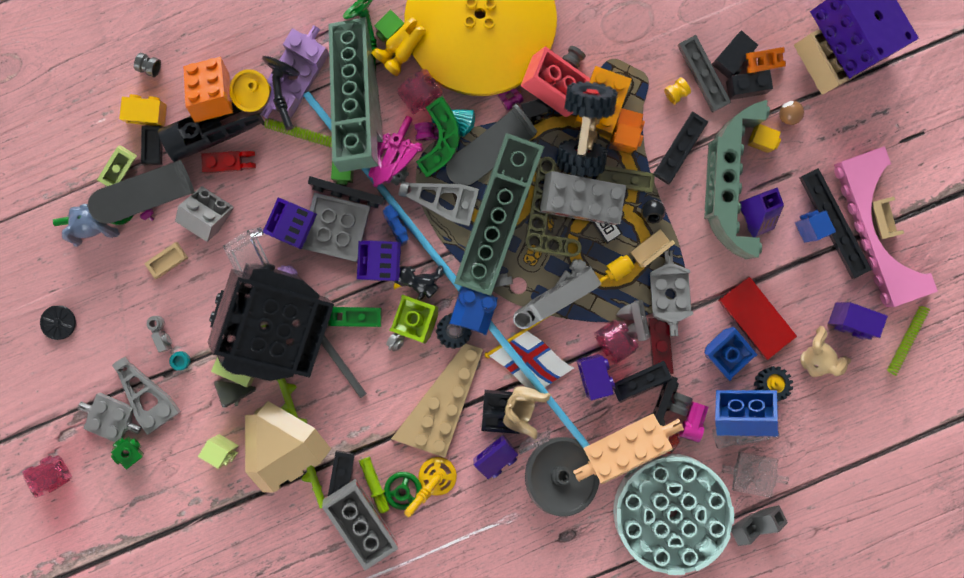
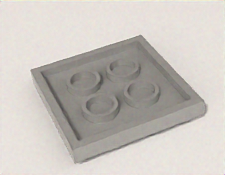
M314 193L310 211L316 213L317 216L302 249L357 262L358 242L363 241L371 207Z

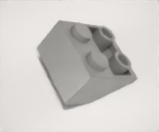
M201 186L178 206L175 222L208 242L219 232L234 206Z

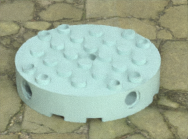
M667 453L629 471L621 481L614 499V522L620 539L629 553L640 564L655 572L667 573L668 575H685L688 572L699 571L716 560L730 540L732 524H734V507L732 506L730 493L724 482L714 471L692 457ZM677 510V514L670 518V512Z

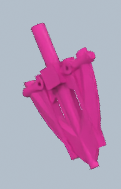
M410 116L405 117L397 134L393 133L392 136L390 133L383 134V142L377 143L378 166L371 167L368 174L373 179V186L376 188L385 181L390 183L393 176L405 168L417 152L423 151L421 143L412 144L411 140H405L404 138L413 120ZM387 149V151H386V153H385V155H384V157H383V160L381 161V156H382L384 150ZM398 152H399L400 155H399L398 159L396 160V162L393 163V161L395 160V158H396V156H397V154H398Z

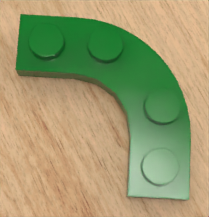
M443 96L425 107L439 130L437 145L432 151L416 161L426 178L448 164L454 157L459 145L460 130L458 121Z

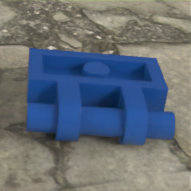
M392 205L386 206L385 210H383V215L396 241L401 242V246H403L409 240L405 226H402L399 214L393 209Z

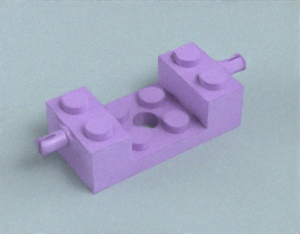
M313 25L308 35L292 28L283 43L286 49L280 61L299 71V76L296 80H289L286 75L280 78L282 96L287 103V111L290 118H292L304 98L303 95L308 91L329 56L326 47L315 40L320 31L315 25ZM273 74L267 80L271 86L269 100L260 114L268 119L273 109L276 110L273 102L275 99L272 82Z

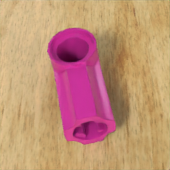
M692 401L687 418L682 423L684 430L679 432V436L699 443L703 437V424L709 407Z

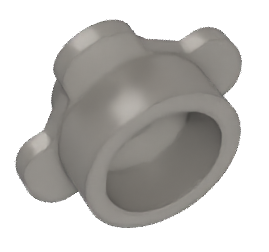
M397 333L392 334L386 343L389 347L388 350L393 352L399 350L404 344L405 336L398 335Z

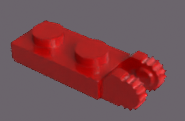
M255 151L201 153L202 172L218 173L256 168V163H242V158L254 157Z

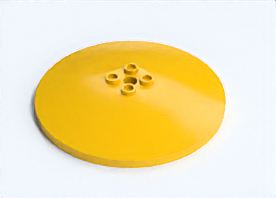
M407 0L404 14V24L413 17L418 22L416 28L422 26L426 30L412 52L420 68L432 80L446 89L471 96L496 95L521 85L532 56L545 46L551 50L557 27V12L554 0ZM483 11L486 15L484 18L478 19L475 17V13Z

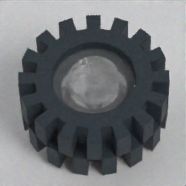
M452 313L445 315L437 324V339L446 348H460L469 341L472 332L470 329L449 324Z

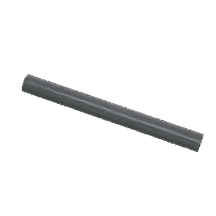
M324 335L321 343L359 397L362 398L367 393Z

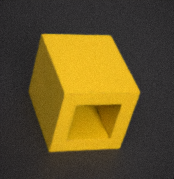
M758 124L753 128L747 145L770 153L778 148L781 142V138H779L781 132Z

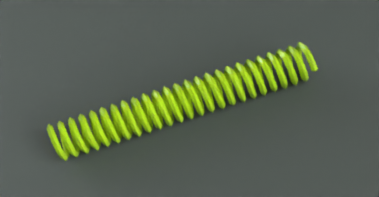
M271 118L265 119V128L274 129V131L297 138L300 137V139L303 138V140L306 139L309 142L323 144V146L326 145L329 148L332 147V137L329 138L326 135L323 137V134L320 136V133L306 129L303 130V128L300 129L297 126L294 128V125L291 132L290 130L287 132L283 122L274 121Z
M918 307V312L914 315L915 317H913L911 325L907 328L908 331L903 336L904 339L899 344L900 347L895 352L896 355L891 360L892 363L888 366L887 371L897 376L896 373H899L897 370L900 369L895 366L901 368L900 365H903L901 362H904L902 359L907 357L905 354H908V352L906 351H910V346H913L911 343H914V338H917L915 335H918L916 332H919L920 327H922L920 324H923L924 319H926L925 316H928L927 314L930 309L927 307Z

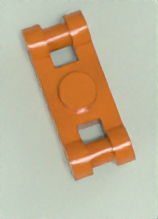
M780 47L746 53V59H748L749 64L747 73L785 67L786 60H783L785 48Z

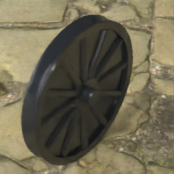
M51 306L43 312L40 318L42 332L48 338L54 340L69 337L76 326L73 312L65 306Z

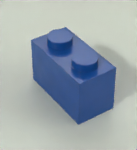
M818 210L808 212L799 216L801 220L795 222L804 243L820 240L836 232L827 211L818 212Z

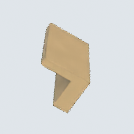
M659 229L632 250L630 255L643 268L674 245L675 242L673 240L670 241L662 230Z

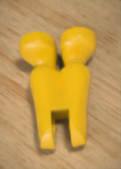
M413 17L406 21L386 41V49L375 48L371 52L376 59L384 64V67L397 77L401 73V65L408 61L415 46L426 32L422 26L416 28L418 22Z

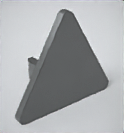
M223 381L214 382L219 400L224 408L235 403V406H238L242 398L256 391L254 386L245 387L240 384Z

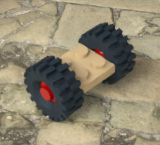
M577 82L568 85L565 109L569 113L573 112L574 115H580V117H583L580 139L565 140L559 145L557 167L560 170H564L566 173L571 172V175L578 174L581 177H584V175L592 177V175L598 176L605 170L608 150H606V147H602L601 144H596L598 131H595L602 117L608 118V116L611 117L615 113L618 92L612 89V87H606L605 84L599 85L596 82Z

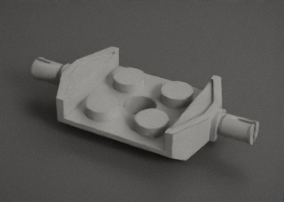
M665 251L666 263L650 273L652 312L654 318L667 322L670 325V336L673 337L679 336L678 322L693 315L689 286L690 270L674 264L673 251ZM667 289L674 291V299L670 300L665 296Z

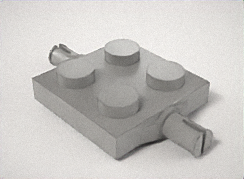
M96 394L92 405L81 401L77 409L88 413L83 429L113 442L123 438L128 430L139 434L142 429L141 426L132 423L133 408H131V405L105 394Z

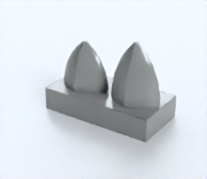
M643 300L634 301L617 312L616 315L624 320H634V323L625 329V335L638 339V341H645L650 337Z

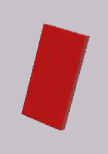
M750 276L718 300L765 360L770 359L797 337Z

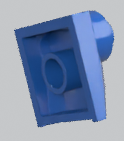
M461 286L449 324L461 326L486 336L498 298Z
M734 327L723 330L705 348V356L712 361L729 381L758 355Z

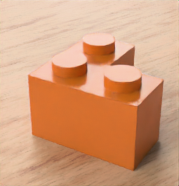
M621 108L612 133L609 149L627 154L637 150L643 140V135L640 134L645 124V121L642 120L644 114Z

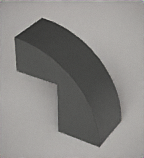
M778 505L760 510L743 518L732 526L731 532L738 546L751 545L759 535L780 532L788 522Z

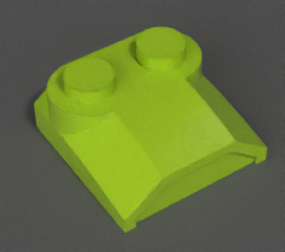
M401 295L402 298L389 331L426 343L432 335L438 318V307Z

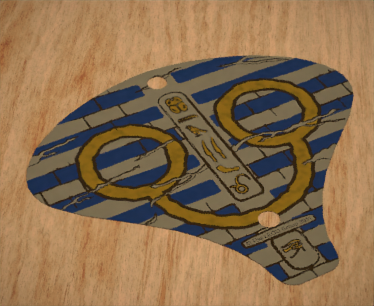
M619 59L607 60L600 68L632 79L622 108L643 114V105L649 88L647 75ZM550 107L551 113L544 116V120L539 122L531 121L537 133L529 141L544 146L540 160L544 157H551L556 163L555 172L571 175V172L566 173L557 167L559 145L565 140L580 139L581 127L574 125L577 115L571 114L565 117ZM496 122L476 126L465 137L460 135L456 153ZM598 134L596 144H601L602 147H606V150H608L605 166L650 173L644 137L641 146L631 154L609 149L612 135L606 137ZM438 140L431 143L424 150L420 158L432 151L437 145ZM544 162L541 164L544 171L551 170L549 163ZM417 164L416 183L454 184L447 176V164L427 178ZM536 168L499 275L507 273L508 277L512 276V280L516 277L523 278L527 283V288L522 294H515L511 291L510 285L494 287L493 292L523 307L537 296L553 288L565 270L571 273L569 266L574 259H581L586 262V265L592 267L597 277L601 279L607 275L605 273L607 270L606 265L620 256L628 255L635 266L631 273L617 282L614 279L612 281L609 278L601 282L598 288L551 316L586 322L623 321L624 319L616 315L617 312L624 306L638 300H643L646 316L653 313L650 273L666 263L665 253L663 252L646 267L641 268L630 255V252L661 229L670 241L673 240L675 242L666 251H673L674 264L685 268L679 241L667 213H665L664 219L654 224L646 222L641 215L642 207L647 201L655 199L662 202L655 183L652 193L625 190L621 223L617 224L623 234L605 244L591 221L548 214L546 235L575 239L581 244L582 249L577 256L564 257L528 250L525 245L537 172ZM492 170L474 184L469 185L479 189L469 226L451 222L422 206L437 236L460 263ZM585 175L586 178L596 179V176L592 175V177H588L587 175ZM544 181L538 183L541 190H543ZM424 189L421 191L420 197L425 201L433 203L436 191ZM441 194L439 204L447 210H453L457 200L456 194ZM541 200L535 202V206L540 209ZM535 218L532 220V225L535 228H541L542 221ZM536 237L530 238V246L538 247L539 240ZM551 240L548 242V247L550 250H557L558 244L556 241ZM570 243L567 246V250L569 253L574 254L577 251V247L575 244ZM667 289L665 296L671 300L674 299L675 293L673 290Z

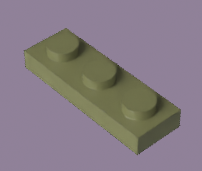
M605 166L603 173L596 176L595 180L626 185L627 190L652 193L655 176L649 172Z

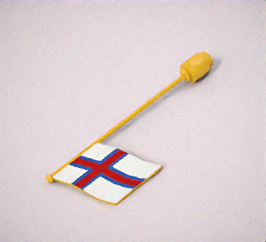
M628 255L620 256L606 265L607 270L605 273L607 275L599 280L603 282L609 278L611 281L614 279L617 282L631 273L635 266ZM539 321L531 327L521 330L507 341L541 384L546 387L574 369V367L561 360L542 340L528 331L542 322ZM501 344L488 353L485 352L486 358H493L506 367L524 386L536 390Z

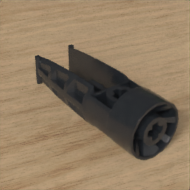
M232 102L233 113L196 123L190 116L158 129V133L167 154L172 161L176 162L229 140L259 124L264 126L265 121L258 113L222 125L221 120L243 111Z

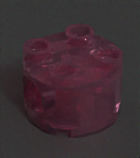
M427 69L415 73L416 77L414 79L409 77L397 90V94L413 115L421 109L426 111L425 107L444 93Z
M617 320L611 321L594 332L600 348L606 356L611 355L613 357L610 361L614 364H618L639 348L635 339L630 338L628 335L629 329L623 321L619 323Z
M59 455L53 458L52 456L45 457L40 460V465L36 467L31 466L22 471L23 478L34 498L44 496L43 491H49L50 493L60 488L73 478L62 457Z

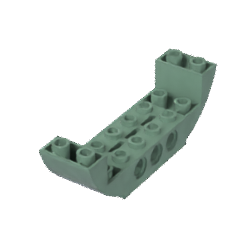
M767 100L755 103L742 110L720 129L713 141L708 143L704 219H708L713 233L724 247L744 259L758 258L762 252V243L760 238L736 236L740 229L737 216L741 210V203L738 202L739 194L742 191V184L739 183V179L743 172V164L740 161L744 152V144H741L742 136L745 133V127H755L768 118L770 108L767 106Z

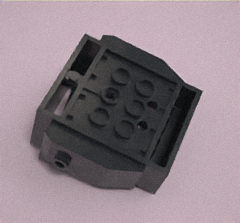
M266 262L263 265L246 263L243 272L231 268L207 342L212 354L217 355L221 366L226 371L236 375H245L266 381L293 377L294 374L310 378L334 303L327 297L320 296L299 276L275 269V265ZM234 302L237 303L235 312L232 311ZM294 320H299L297 325L292 324ZM266 321L267 326L261 327V323ZM292 338V343L287 344V339Z

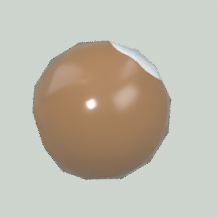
M789 101L780 108L779 117L785 124L795 125L802 121L804 108L797 101Z

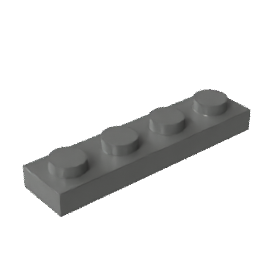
M697 35L679 43L678 47L712 113L730 104L731 101Z

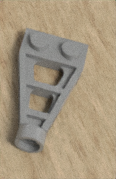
M402 181L398 196L407 197L451 222L469 226L479 189L463 184L409 183ZM422 190L436 191L433 203L421 199ZM441 194H456L457 200L453 210H447L439 204Z
M126 357L121 358L112 365L119 375L131 408H133L134 416L147 435L181 412L172 398L131 364ZM134 377H137L144 384V388L137 393L133 391L129 383ZM146 392L151 393L158 399V404L149 411H145L140 402L141 395Z

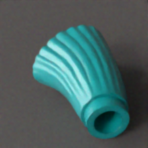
M452 110L458 121L460 135L465 137L475 126V111Z

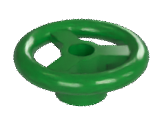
M397 472L386 481L384 495L386 501L393 508L406 510L416 499V495L414 498L407 486L409 479L416 486V494L422 489L420 481L413 474ZM403 477L402 484L397 486L395 490L390 491L393 481ZM405 489L406 494H401L399 490ZM395 496V498L399 501L408 500L410 503L399 504L396 503L391 497Z

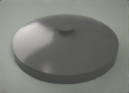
M567 437L548 439L535 448L527 461L525 468L526 489L535 505L548 514L555 516L575 515L584 510L597 493L599 486L597 475L593 474L578 482L573 470L588 464V461H590L585 450L576 439Z

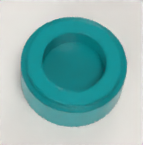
M183 351L173 353L169 360L170 366L177 371L187 369L191 362L190 356Z

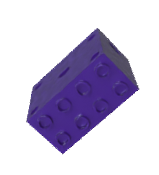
M825 0L810 11L849 79L919 39L897 0Z

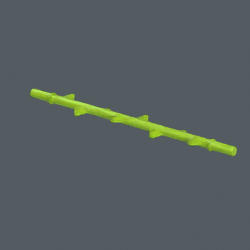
M285 378L278 379L277 381L285 401L281 409L298 418L291 397V393L296 389V385L287 383ZM298 418L303 422L308 423L307 419ZM310 465L307 467V472L302 477V481L312 484V491L315 493L319 508H322V501L325 499L321 489L322 485L319 483L315 468Z

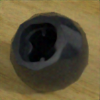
M655 199L647 201L641 210L643 219L651 224L659 223L664 219L666 213L663 203Z

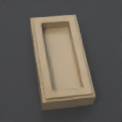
M175 242L144 264L154 279H158L188 259V256L179 243Z

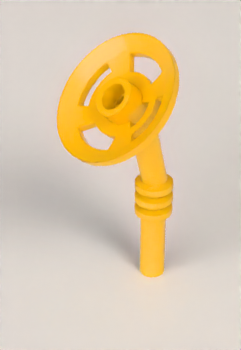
M433 457L422 464L419 470V481L422 489L416 494V499L405 510L404 513L407 517H411L418 507L425 503L431 495H444L454 487L457 473L454 465L449 460L442 457ZM434 463V466H432L431 468H429V470L427 471V473H424L425 469H426L430 464ZM441 463L445 464L451 473L446 474L445 470L440 468ZM432 470H436L432 475H429ZM445 479V482L439 485V483H441L442 480ZM424 480H428V481H429V483L427 484V486H426ZM448 480H450L451 482L449 486L441 490V488L447 484Z

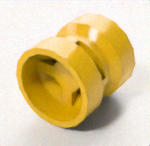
M679 78L675 81L674 85L666 87L664 92L672 104H676L683 96L686 97L691 94V89L683 78Z

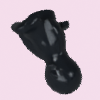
M439 265L432 274L419 275L414 274L416 268L412 269V266H401L399 281H394V290L399 287L409 286L419 293L417 299L421 300L425 296L431 298L439 289L435 283L444 275L443 266Z

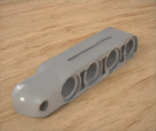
M592 267L583 269L518 309L513 316L514 324L521 329H527L598 288L601 285L599 278Z

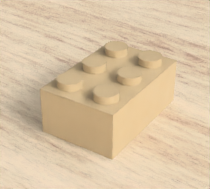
M820 29L810 33L794 44L798 55L801 57L807 71L822 95L859 75L848 78Z

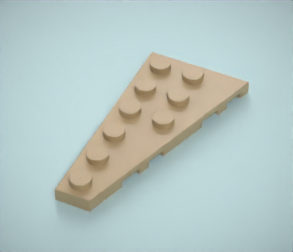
M468 343L463 345L391 439L445 458L483 349Z

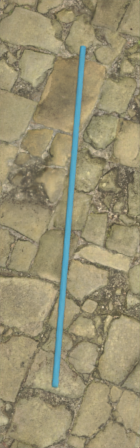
M309 91L303 95L304 98L331 130V118ZM370 168L362 169L365 175L374 184L373 179L368 175ZM383 184L378 185L377 190L389 205H392L393 209L398 212L400 219L438 266H443L444 274L459 292L461 286L454 283L456 275ZM491 321L489 331L536 390L544 394L549 393ZM551 396L547 404L584 449L590 444Z

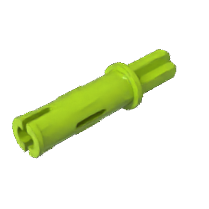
M370 456L359 460L372 493L370 496L374 498L379 513L382 514L389 511L384 495L385 490H382Z

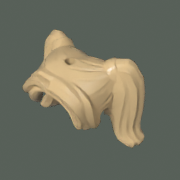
M820 326L816 330L817 335L813 340L812 347H809L802 353L800 358L801 364L812 377H821L828 373L835 376L843 375L847 371L848 364L851 363V358L843 356L838 359L836 352L830 345L824 342L827 337V331L825 327Z
M525 386L515 387L505 407L506 415L503 418V423L514 431L536 439L537 430L528 424L534 410L535 401L547 402L551 395Z

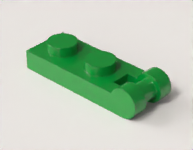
M333 307L328 326L381 327L382 308ZM338 313H342V320H337Z

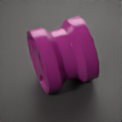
M421 122L414 125L417 131L416 141L435 139L432 133V122Z

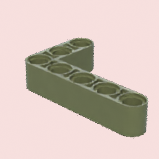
M544 157L537 166L525 245L528 250L533 252L575 257L581 252L580 242L575 239L546 235L548 214L540 212V209L535 206L537 200H542L543 193L538 183L545 181V174L551 171L555 172L556 163L551 157ZM544 162L549 163L551 170L544 171L541 164ZM535 218L540 219L542 227L535 228L532 225V220ZM536 237L539 240V246L531 247L529 239ZM551 240L556 241L558 244L557 250H550L548 242ZM570 243L575 244L577 247V251L574 254L569 253L567 250V246Z

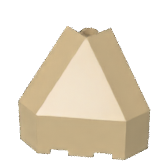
M269 401L263 407L258 408L254 415H245V473L262 492L274 493L281 489L280 484L287 480L292 482L304 474L303 470L310 465L313 467L319 465L331 450L330 446L314 427Z

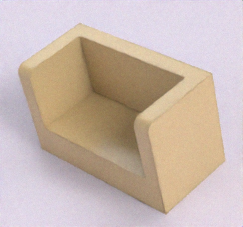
M895 197L872 202V223L879 240L904 234V230L897 231L889 203L894 201Z

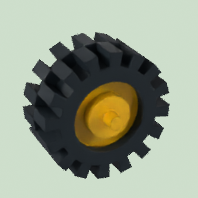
M771 366L758 373V376L755 377L757 381L754 382V386H757L755 390H777V402L790 396L791 392L789 391L793 390V386H790V384H793V380L789 381L791 375H786L787 371L785 369L781 370V367L775 368V366Z

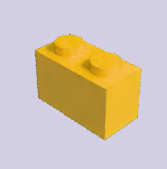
M130 94L129 97L122 96L119 119L130 124L164 127L167 104L160 101V98L149 96L148 99H143L141 96Z

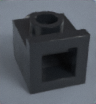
M540 99L521 104V110L530 121H542L545 119L544 116L551 113L550 106Z

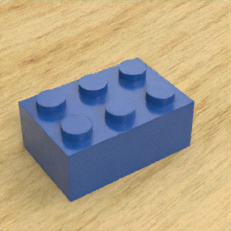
M716 390L715 424L717 435L778 436L777 390Z

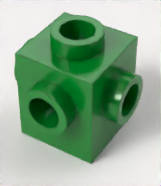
M128 436L126 439L120 438L113 444L114 448L111 451L113 454L111 458L116 464L119 465L121 463L127 470L140 460L144 453L140 450V443L135 438L131 439Z

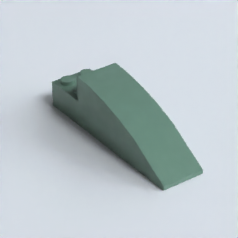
M366 17L329 24L332 162L340 172L377 167V143L383 142L378 85Z
M505 133L463 254L455 284L490 296L492 295L544 146Z

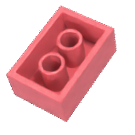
M545 46L532 56L521 87L563 116L568 117L573 114V112L569 113L565 109L568 85L577 82H590V78Z

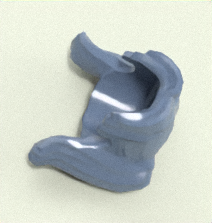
M87 204L70 208L68 226L62 230V238L67 242L73 243L75 247L82 244L81 238L93 237L101 232L109 238L120 235L117 228H112L105 223H100L93 219L88 211Z

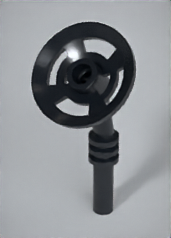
M263 56L262 60L272 69L271 74H273L272 82L275 98L273 102L276 110L280 112L285 129L292 130L293 125L287 111V103L282 96L280 78H283V75L299 76V71L278 59Z

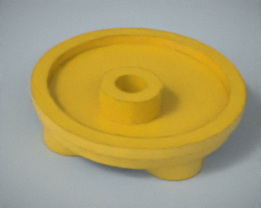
M251 69L242 70L233 77L230 83V97L239 109L246 112H255L262 109L268 102L271 86L260 72Z

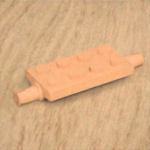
M651 414L585 447L584 450L590 461H588V464L573 470L578 482L594 474L598 476L601 484H604L673 450L668 437L683 431L684 428L680 424L679 419L665 426H660L655 415Z

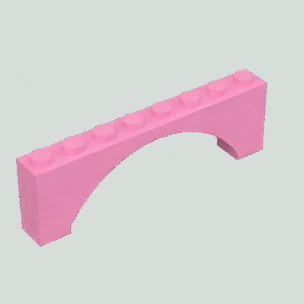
M884 146L834 164V173L840 180L841 192L846 197L848 211L855 221L854 228L859 233L861 247L867 254V262L874 274V283L879 287L881 293L880 299L886 307H896L938 292L931 273L922 274L896 261L884 249L875 233L871 214L873 193L886 166L891 165Z

